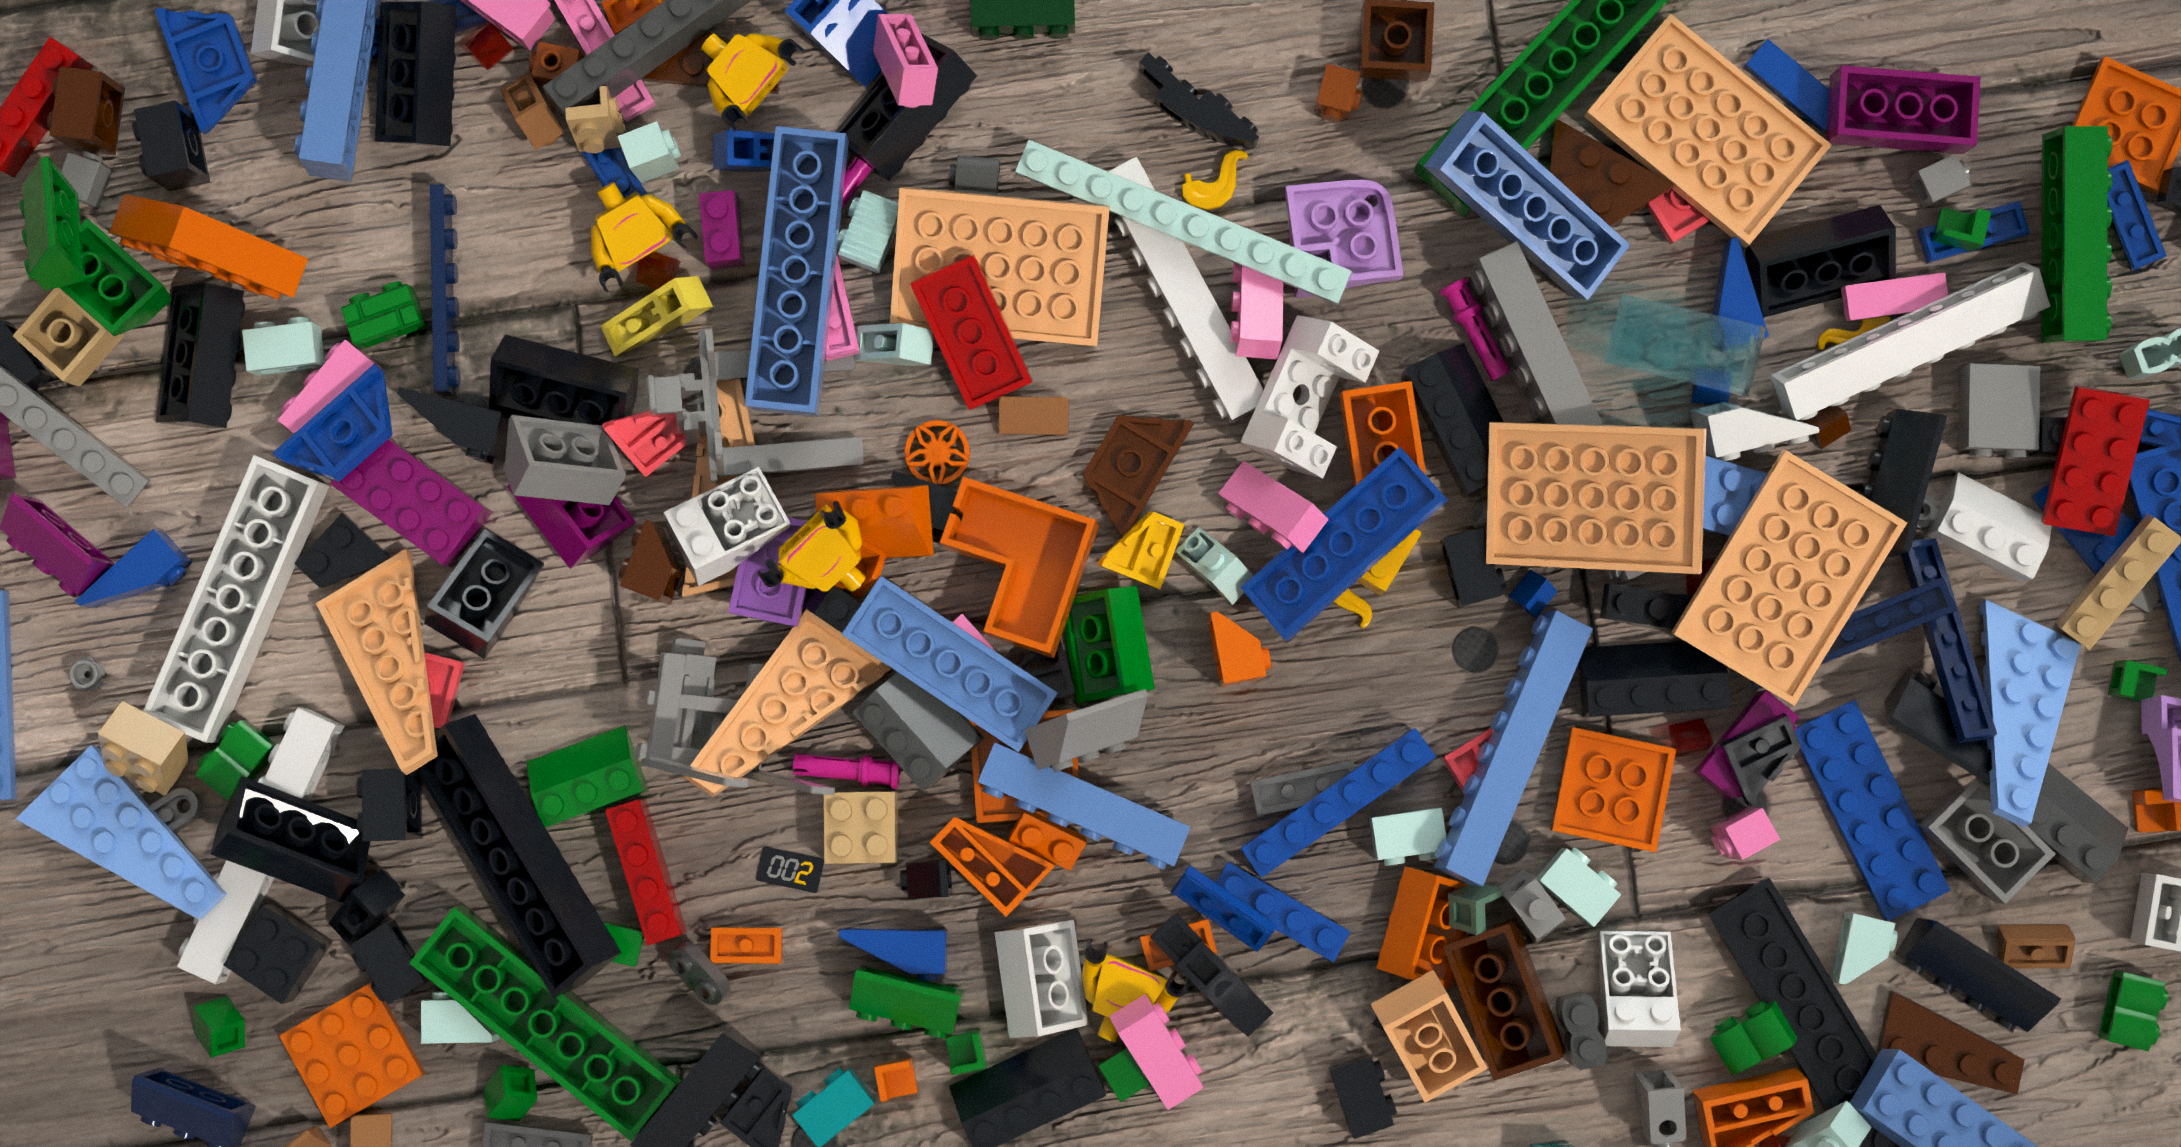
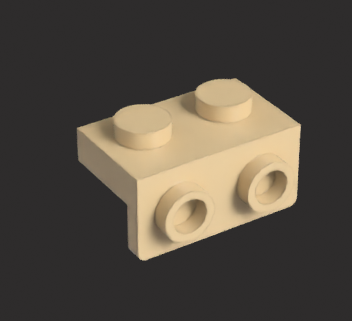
M607 86L599 87L600 104L565 108L566 122L579 152L600 153L604 149L621 148L618 136L625 133L623 113H619L617 97H611Z

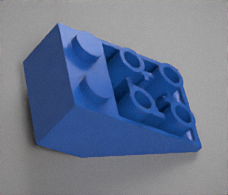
M794 0L784 10L789 22L865 89L882 71L874 55L873 45L878 14L888 13L875 0Z

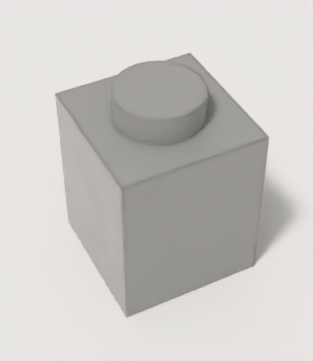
M82 151L81 156L68 152L61 173L78 193V201L80 203L99 209L113 170L101 164L103 158L95 154Z
M1956 154L1927 166L1909 177L1923 209L1949 198L1971 185L1969 169L1962 160L1959 161Z

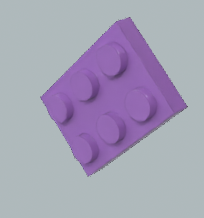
M787 517L791 523L789 528L738 565L728 613L799 627L807 588L783 583L775 587H767L757 573L759 571L765 573L770 570L766 565L768 559H773L777 565H781L778 562L779 548L808 521Z

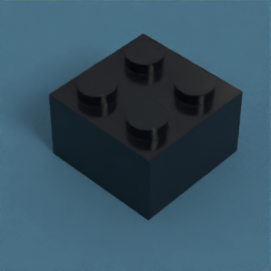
M175 100L134 109L136 121L132 122V129L136 140L141 144L142 155H139V164L145 176L169 191L211 183L201 132L192 112Z
M400 768L361 770L362 777H358L356 789L358 798H362V813H359L357 817L358 833L362 834V841L423 839L422 780L416 770L408 775L403 773Z
M277 904L262 905L223 966L279 1003L284 1004L295 1000L333 941Z

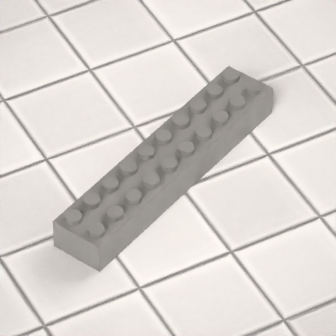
M1516 241L1479 258L1470 270L1472 274L1469 277L1471 288L1476 296L1481 294L1487 306L1483 308L1486 320L1491 327L1496 326L1501 336V339H1498L1500 350L1506 359L1510 357L1516 369L1512 371L1514 380L1519 389H1525L1530 402L1527 403V406L1534 421L1540 420L1541 423L1603 425L1518 242ZM1603 570L1609 580L1614 579L1616 584L1623 583L1645 573L1642 571Z

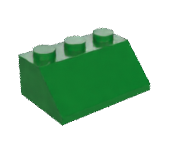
M49 156L41 157L22 184L23 200H20V210L25 219L26 229L22 230L23 241L28 250V258L24 261L25 269L29 278L35 279L44 291L86 281L78 193Z
M88 218L81 223L86 281L58 288L113 336L147 324L172 300L166 288Z
M1137 586L1110 588L1075 596L1064 631L1076 702L1083 703L1124 696L1144 689L1146 691L1155 690Z
M626 725L526 762L531 797L545 828L554 827L649 791Z
M862 965L855 972L849 1009L857 1011L856 1017L876 1022L877 1016L891 1019L890 1025L893 1027L911 1030V1026L915 1025L925 1028L924 1034L945 1039L946 1033L953 1035L964 990Z

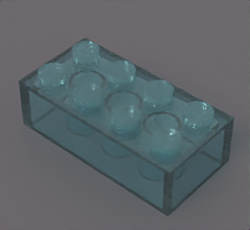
M1622 294L1604 363L1749 396L1766 327Z

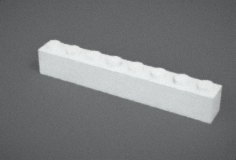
M1137 156L1108 171L1155 191ZM1117 215L1118 217L1113 220L1121 236L1125 237L1128 235L1134 247L1130 249V252L1139 268L1145 265L1151 276L1146 279L1150 290L1155 298L1161 295L1167 308L1163 309V313L1172 328L1178 326L1184 337L1179 342L1188 358L1194 356L1200 367L1196 370L1200 382L1205 389L1211 387L1217 399L1213 400L1212 403L1220 418L1224 419L1227 417L1230 424L1253 413L1263 393V388L1247 358L1236 356V343L1230 342V327L1185 244L1173 237Z
M2021 262L1772 374L1771 378L1782 411L1796 421L1810 419L1816 416L1817 411L1844 404L1852 395L1861 391L1875 390L1880 387L1881 382L1892 377L1906 376L1912 372L1913 368L1921 364L1937 362L1944 357V354L1950 351L1965 349L1974 345L1975 340L2002 333L2010 324L2035 318L2038 316L2039 311L2050 307L2040 270L2025 262Z
M297 708L295 712H291L283 726V731L286 733L281 744H276L272 749L268 759V763L271 765L266 776H262L258 782L310 801L345 725L307 708ZM227 860L221 873L218 872L213 877L227 895L203 919L194 917L193 924L196 927L191 938L187 937L178 952V956L181 957L178 968L213 984L227 981L231 970L223 966V964L260 910L274 880V877Z

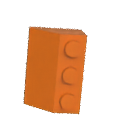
M1412 381L1341 392L1339 402L1353 488L1399 447L1408 454L1426 475Z
M928 485L835 490L815 493L816 513L826 504L832 511L835 510L833 502L839 501L842 510L857 519L862 539L887 552L886 558L934 555Z
M1218 611L1211 612L1207 621L1220 687L1261 680L1266 677V671L1272 668L1268 647L1261 648L1260 640Z
M1405 866L1402 878L1399 881V889L1389 917V924L1383 946L1380 949L1376 969L1410 980H1415L1434 970L1443 987L1451 989L1454 975L1443 946L1466 936L1467 932L1449 927L1448 893L1468 884Z

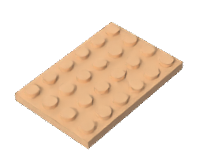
M1671 13L1584 115L1588 121L1649 171L1672 183V189L1731 238L1737 237L1740 245L1745 249L1752 243L1832 145Z
M900 187L890 324L905 323L931 330L910 283L975 254L1014 339L1097 346L1110 206Z
M1490 422L1486 564L1701 574L1706 428Z
M1782 450L1671 633L1795 706L1907 522L1787 450Z

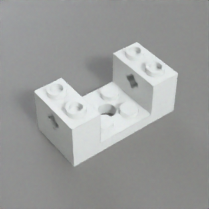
M1297 315L1240 443L1289 470L1323 479L1337 446L1314 433L1339 377L1366 383L1379 350L1331 321ZM1298 385H1300L1301 396L1299 400L1295 402L1293 398V392Z

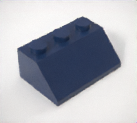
M160 1068L137 1074L132 1081L131 1112L140 1115L142 1122L156 1127H161L162 1124L174 1128L173 1133L186 1139L198 1137L207 1141V1147L240 1146L256 1107L254 1104Z

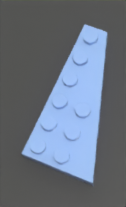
M1985 599L1979 604L1980 616H1983L1984 631L1981 633V645L1985 646L1986 665L1983 667L1984 693L1997 731L1996 736L1987 740L1988 749L1992 753V770L1989 771L1991 811L2025 828L2031 824L2081 644Z
M90 745L16 818V820L197 919H203L227 895L173 831L159 818L158 814L149 807V804L124 776L118 777L106 770L103 765L101 750L98 746Z

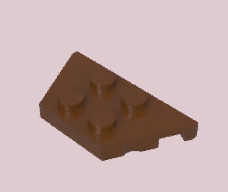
M1559 119L1555 122L1550 172L1610 227L1613 228L1628 215L1637 213L1652 200L1662 194L1666 195L1672 190V183Z
M1118 415L1083 472V478L1121 537L1134 526L1194 426V422L1191 420L1179 421Z

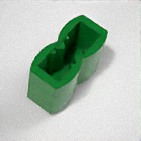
M239 720L237 723L233 721L228 724L220 735L222 741L218 748L208 750L197 764L200 768L195 776L227 801L230 800L241 776L251 780L256 778L257 774L267 765L269 755L276 745L275 742L246 720Z
M2115 969L2108 988L2107 1004L2102 1014L2098 1038L2149 1052L2151 1045H2155L2159 1038L2160 1027L2157 1024V1016L2159 1011L2165 1008L2168 1001V991L2165 990V982Z
M1763 1000L1758 1001L1745 1009V1016L1734 1019L1731 1015L1714 1025L1716 1030L1712 1033L1710 1040L1731 1075L1740 1073L1762 1060L1771 1058L1795 1044L1798 1037L1776 1001L1765 1004Z

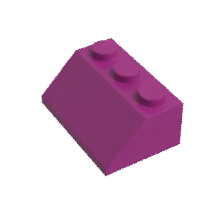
M508 484L507 488H508V489L510 490V492L512 493L511 487H510V485ZM513 495L569 569L596 555L636 523L616 496L610 505Z
M13 493L9 498L0 525V529L9 536L6 539L7 543L21 553L27 551L35 558L32 562L33 565L47 575L52 573L60 579L59 587L70 596L76 598L77 595H82L115 564L40 499Z

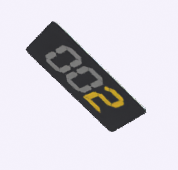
M765 846L762 849L756 880L817 893L824 859Z

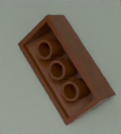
M1516 918L1486 927V931L1478 935L1469 934L1443 946L1493 1081L1562 1058L1566 1049Z

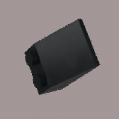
M399 387L397 394L453 443L465 449V456L494 465L495 459L505 461L510 417L498 411Z
M484 528L427 605L424 624L485 659L506 630L544 567V563Z

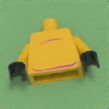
M713 33L703 43L701 50L714 60L706 70L710 75L707 84L714 108L722 116L723 121L731 131H737L734 127L736 120L743 118L746 122L749 120L748 117L786 74L789 70L786 62L791 66L796 65L797 62L791 56L798 50L804 52V49L795 41L751 33L745 37L736 34L726 44Z
M615 182L604 186L596 192L606 209L595 216L597 223L591 228V255L600 273L599 282L606 292H609L606 287L608 279L616 278L619 286L622 287L623 281L618 272L673 239L682 248H687L682 243V236L685 233H690L695 239L698 238L697 233L685 224L671 204L651 194L641 196L636 191L624 198Z
M839 501L833 502L835 509L833 511L826 504L779 548L778 562L781 565H777L773 559H768L766 565L770 570L765 573L759 571L757 573L767 587H775L783 583L809 589L818 588L826 592L840 581L851 592L855 591L865 580V575L855 567L861 560L860 547L862 545V537L857 519L842 510Z
M1092 939L1087 941L1081 977L1085 999L1093 1004L1092 1011L1104 1016L1097 1033L1098 1036L1117 1043L1119 1034L1109 1017L1110 1015L1144 994L1147 995L1152 1005L1159 1002L1167 1014L1178 998L1186 993L1191 981L1189 979L1183 985L1175 982L1174 979L1178 973L1177 971H1173L1169 979H1167V977L1152 971L1149 972L1145 968L1108 954L1107 942H1104L1102 949L1095 950L1091 947Z

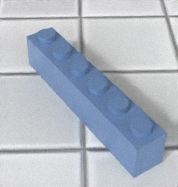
M995 742L978 779L979 783L984 784L982 791L999 799H1002L1004 793L1017 799L1015 803L1017 807L1034 813L1036 808L1049 812L1048 820L1066 828L1070 821L1082 827L1080 834L1096 841H1100L1101 836L1114 840L1113 848L1131 856L1134 850L1147 855L1145 862L1161 869H1165L1167 864L1175 866L1191 828L1186 824L1063 771L1053 772L1051 766L1038 770L1034 759Z

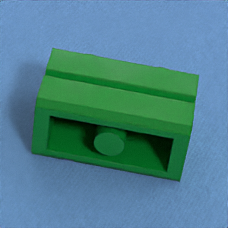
M401 281L392 282L382 287L383 292L373 296H370L369 293L355 295L349 299L350 304L341 307L352 343L355 347L363 350L427 327L413 287L408 284L403 285Z

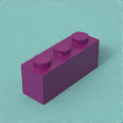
M1767 690L1758 691L1695 768L1693 773L1725 799H1733L1735 796L1742 797L1719 743L1781 713L1788 715L1794 731H1796L1797 727L1793 724L1798 720L1799 716Z

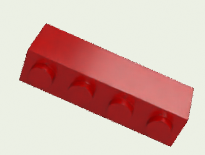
M52 37L48 38L0 107V171L13 178L16 177L48 131V115L53 111L55 101L52 86L55 77H58L59 67L90 70L93 66Z
M638 799L605 810L647 946L687 933L646 799Z

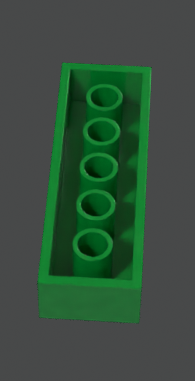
M2065 126L2042 134L2041 277L2050 307L2041 311V344L2107 340V334L2111 330L2112 321L2110 313H2107V298L2111 295L2112 283L2111 279L2107 277V263L2111 260L2112 247L2111 243L2107 242V228L2110 227L2112 222V210L2110 206H2107L2108 192L2112 187V174L2108 171V156L2112 152V138L2108 135V126Z

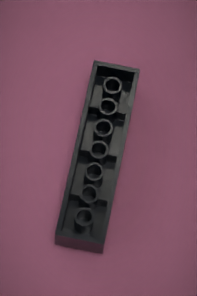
M473 714L444 724L435 733L438 756L416 769V772L553 998L584 985L622 952L477 715Z

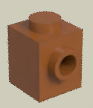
M539 42L537 52L533 51L531 53L529 71L532 72L531 75L539 84L545 85L584 58V55L578 49Z
M1327 64L1314 112L1321 113V118L1333 122H1340L1341 119L1348 120L1350 111L1358 110L1362 91L1356 90L1360 72Z

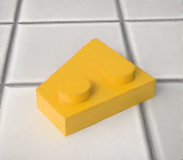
M1149 511L1098 560L1097 565L1152 588L1161 589L1185 524L1159 513Z

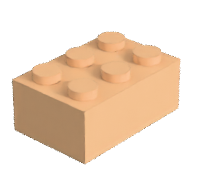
M1434 970L1371 1003L1375 1014L1425 1103L1488 1069Z

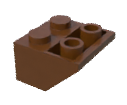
M645 519L643 526L638 525L633 534L631 545L635 547L631 558H625L618 574V578L622 579L620 586L670 605L683 572L664 529Z

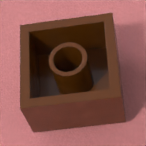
M1364 0L1360 22L1359 78L1427 81L1432 65L1434 2Z
M59 67L58 77H55L52 86L55 97L54 108L49 113L47 120L50 136L75 151L116 155L125 88L101 71Z

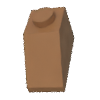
M530 72L500 89L514 119L535 150L542 146L553 144L560 135L565 133L558 117Z

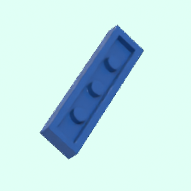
M1228 861L1216 881L1222 888L1277 925L1275 930L1333 963L1351 933L1349 930Z

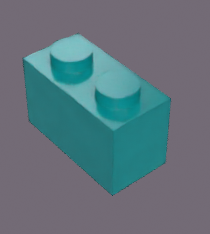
M839 1067L823 1080L827 1085L818 1094L810 1090L795 1103L799 1109L792 1116L816 1147L823 1146L877 1101L852 1067L845 1072Z

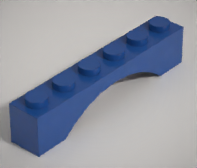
M1412 728L1333 785L1239 848L1257 875L1262 878L1436 758V756L1418 730Z

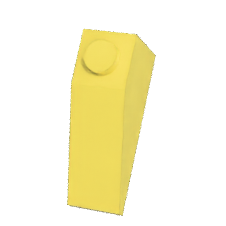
M699 276L674 278L600 327L614 356L617 357L690 322L712 308L713 305Z

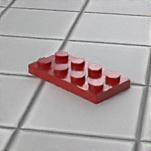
M975 254L910 283L969 410L1032 383L1033 379Z
M2075 385L2041 519L2044 525L2115 536L2150 402L2147 397Z

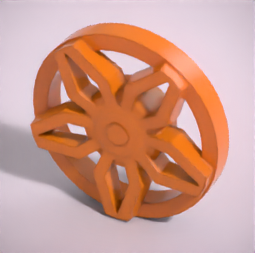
M933 420L919 425L910 434L905 445V460L909 470L916 478L941 486L954 482L965 472L970 460V447L966 436L957 426L947 421ZM945 427L946 429L940 432L938 439H936L935 433L928 428ZM952 430L951 440L947 443L943 438ZM922 431L931 437L928 443L923 441ZM958 436L963 443L964 454L958 449H951L955 445ZM917 437L919 444L924 449H917L911 454L913 441ZM956 454L963 461H951V455ZM918 455H924L925 460L922 462H912V459ZM929 464L928 472L930 478L921 475L915 467H925ZM946 464L950 467H960L953 475L944 478L947 471ZM934 467H941L939 479L935 477Z

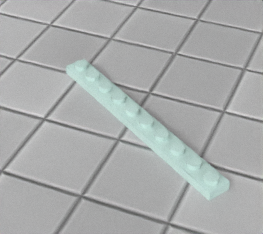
M1028 140L1015 171L1020 176L1089 204L1110 206L1109 212L1337 305H1339L1352 274V271L1031 140Z

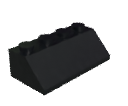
M423 1L380 2L375 142L451 146V135L453 132L452 101L454 99L453 77L456 62V6Z
M922 33L921 35L938 67L933 104L920 105L915 108L903 105L898 106L883 74L835 131L846 133L849 140V153L864 161L872 168L874 173L888 181L900 172L906 160L925 142L927 135L938 122L946 117L948 110L960 96L968 91L970 84L977 77L975 72L953 49Z
M1880 205L1757 236L1746 248V264L1763 318L1842 298L1841 287L1846 285L1896 279V227Z
M209 283L173 286L155 423L209 429L227 428V422L232 414V405L230 403L231 390L236 381L235 359L241 344L239 335L240 319L245 312L243 290Z
M504 335L491 357L489 409L501 412L508 417L517 415L601 426L606 421L632 415L637 397L639 369Z
M1463 343L1438 352L1405 368L1401 375L1405 382L1412 381L1415 403L1464 498L1488 486L1489 423L1504 421Z
M1895 409L1888 412L1886 416H1882L1876 432V435L1880 436L1877 449H1873L1869 456L1867 469L1871 470L1868 483H1863L1859 494L1907 522L1887 557L1891 558L1910 552L1947 420L1946 415Z
M1685 641L1585 647L1578 662L1582 718L1731 708L1729 675L1726 665Z
M1908 668L1884 700L1888 723L1990 785L1989 771L1992 770V753L1988 749L1987 740L1959 743L1943 690L1936 685L1938 681L1923 670L1917 673Z
M241 776L217 826L211 855L343 903L351 891L357 888L363 881L371 841H362V834H359L357 829V819Z
M1916 918L1895 953L1905 959L1902 964L1904 967L1920 976L1923 972H1926L1935 978L1932 983L1933 985L1950 995L1954 991L1966 997L1963 1001L1966 1006L1980 1014L1984 1010L1996 1016L1993 1022L2011 1033L2015 1029L2029 1032L2061 1000L2060 997L1938 921Z
M733 1026L724 1031L630 1145L632 1147H693L690 1143L697 1134L700 1133L704 1137L718 1121L713 1115L721 1105L728 1109L738 1097L740 1092L736 1087L744 1078L750 1082L762 1068L763 1064L759 1062V1059L764 1053Z
M1078 1027L949 1086L960 1121L972 1147H997L1106 1096V1089Z

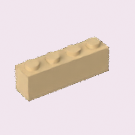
M2147 513L2055 624L2088 650H2091L2179 546L2181 536Z

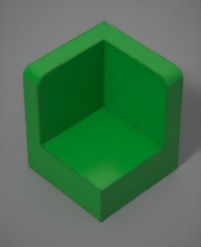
M1942 208L1939 211L1932 241L1972 252L1984 245L1991 211L1977 208L1969 214L1949 208Z
M2130 660L2114 661L2108 696L2141 703V700L2153 697L2157 677L2166 676L2167 669Z
M610 921L604 922V925L622 952L611 962L632 967L636 966L643 939H645L642 929Z
M225 996L193 1006L194 1033L211 1058L245 1047V1020L229 997Z
M981 1029L945 1037L951 1063V1075L986 1068L988 1063Z
M1128 1048L1098 1063L1100 1070L1120 1102L1150 1085V1082Z
M507 1065L499 1067L484 1086L487 1118L520 1121L538 1100L534 1069Z

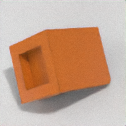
M863 539L860 547L861 560L855 567L865 575L864 582L853 592L840 581L835 584V586L858 598H861L877 582L887 556V552Z
M2163 788L2132 791L2135 828L2137 832L2181 831V803L2163 800Z
M912 1056L880 1062L875 1065L874 1070L880 1102L888 1101L893 1097L918 1093Z

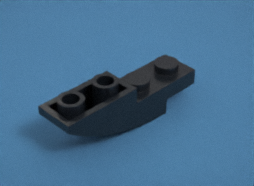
M1148 52L1139 62V71L1160 90L1155 95L1154 104L1172 119L1197 134L1219 143L1253 149L1258 144L1259 136L1256 134L1258 132L1256 126L1243 116L1240 119L1231 111L1233 108L1232 104L1222 94L1218 93L1215 96L1208 90L1198 99L1196 97L1198 95L1197 90L1185 79L1180 82L1171 73L1173 71L1171 65L1161 56L1154 58Z
M1606 583L1604 584L1600 618L1625 622L1629 625L1672 631L1693 596Z
M1177 912L1150 936L1176 964L1180 971L1247 1037L1274 1013Z

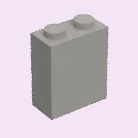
M1970 363L1960 368L1958 451H1970V457L1989 458L1992 457V452L2005 453L2006 459H2026L2027 454L2039 450L2040 366Z

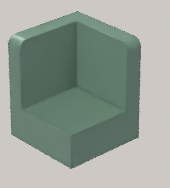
M1488 884L1483 886L1466 885L1448 893L1449 927L1475 935L1486 931L1485 904L1501 897L1502 889Z

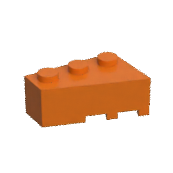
M957 816L929 842L1005 917L1056 866V864Z
M1796 1067L1692 1090L1703 1147H1755L1754 1145L1772 1134L1776 1136L1814 1113L1808 1079Z

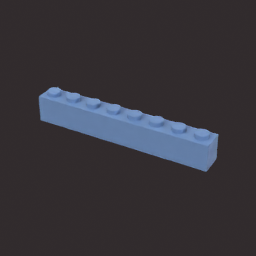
M1557 610L1543 613L1534 622L1532 627L1533 639L1519 657L1518 665L1520 669L1516 678H1513L1506 687L1504 696L1507 699L1502 710L1495 714L1491 722V729L1493 731L1489 741L1485 742L1478 752L1477 761L1479 764L1477 769L1465 782L1463 788L1465 796L1461 806H1458L1450 817L1449 826H1451L1449 834L1437 847L1435 869L1470 886L1484 885L1593 628Z

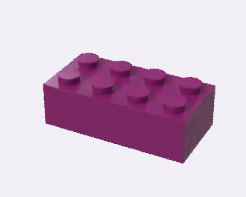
M1841 65L1830 75L1826 140L1830 144L1965 154L1977 146L1981 77Z
M391 438L385 441L340 482L335 480L330 482V485L440 564L453 568L493 513L489 508Z

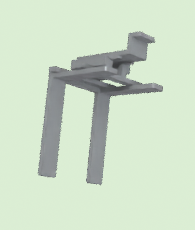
M712 328L698 331L701 380H695L694 373L655 378L654 375L647 376L650 414L675 413L678 434H685L686 444L700 443V436L707 435L711 483H718L717 477L739 476L757 467L764 474L853 467L864 464L863 445L860 437L724 448L722 446L717 382L748 379L751 350L714 352ZM854 355L826 361L825 359L824 373L854 371L855 369ZM697 404L698 411L687 412L686 408L683 409V405Z
M674 638L672 652L661 653L656 691H645L644 704L653 705L648 744L638 743L636 757L642 758L641 765L720 785L748 788L749 780L690 766L724 721L725 713H729L738 700L713 696L716 657L704 655V641ZM749 664L745 691L765 664ZM692 733H696L694 748H690ZM761 764L743 776L813 794L834 795L835 788L761 771Z

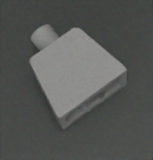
M1524 869L1498 887L1502 889V896L1500 898L1534 944L1542 940L1566 920L1539 881Z
M1669 1069L1634 1073L1640 1128L1648 1142L1653 1144V1147H1675V1142L1685 1141L1684 1087Z

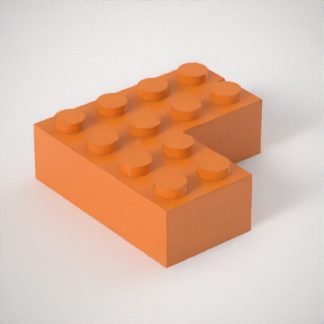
M124 194L109 231L110 234L121 238L120 245L136 251H144L151 254V257L169 264L173 263L185 268L187 266L198 271L203 270L211 273L212 277L230 284H238L243 286L242 289L260 296L265 295L279 300L280 294L294 298L308 258L187 207Z
M962 477L953 508L958 514L963 516L960 520L957 515L950 513L940 544L946 550L1004 568L983 632L988 637L1054 658L1099 528L1096 519Z

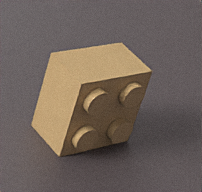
M54 288L13 335L19 343L63 382L78 387L86 381L125 336L124 333L117 336L110 334L59 288Z
M121 701L98 732L103 765L106 770L115 776L122 777L125 775L135 780L141 789L149 793L156 791L166 796L189 764L185 732L124 701Z
M898 791L835 792L834 795H824V864L898 862Z

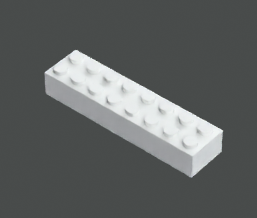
M253 455L145 705L144 712L203 742H220V735L228 724L295 568L294 563L301 554L329 489V485Z

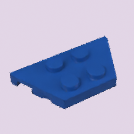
M166 8L155 9L199 131L207 134L258 81L235 19L230 14L223 13L203 14L200 11L187 10L186 12L168 11Z
M374 363L273 452V455L284 463L340 482L393 435L383 370Z

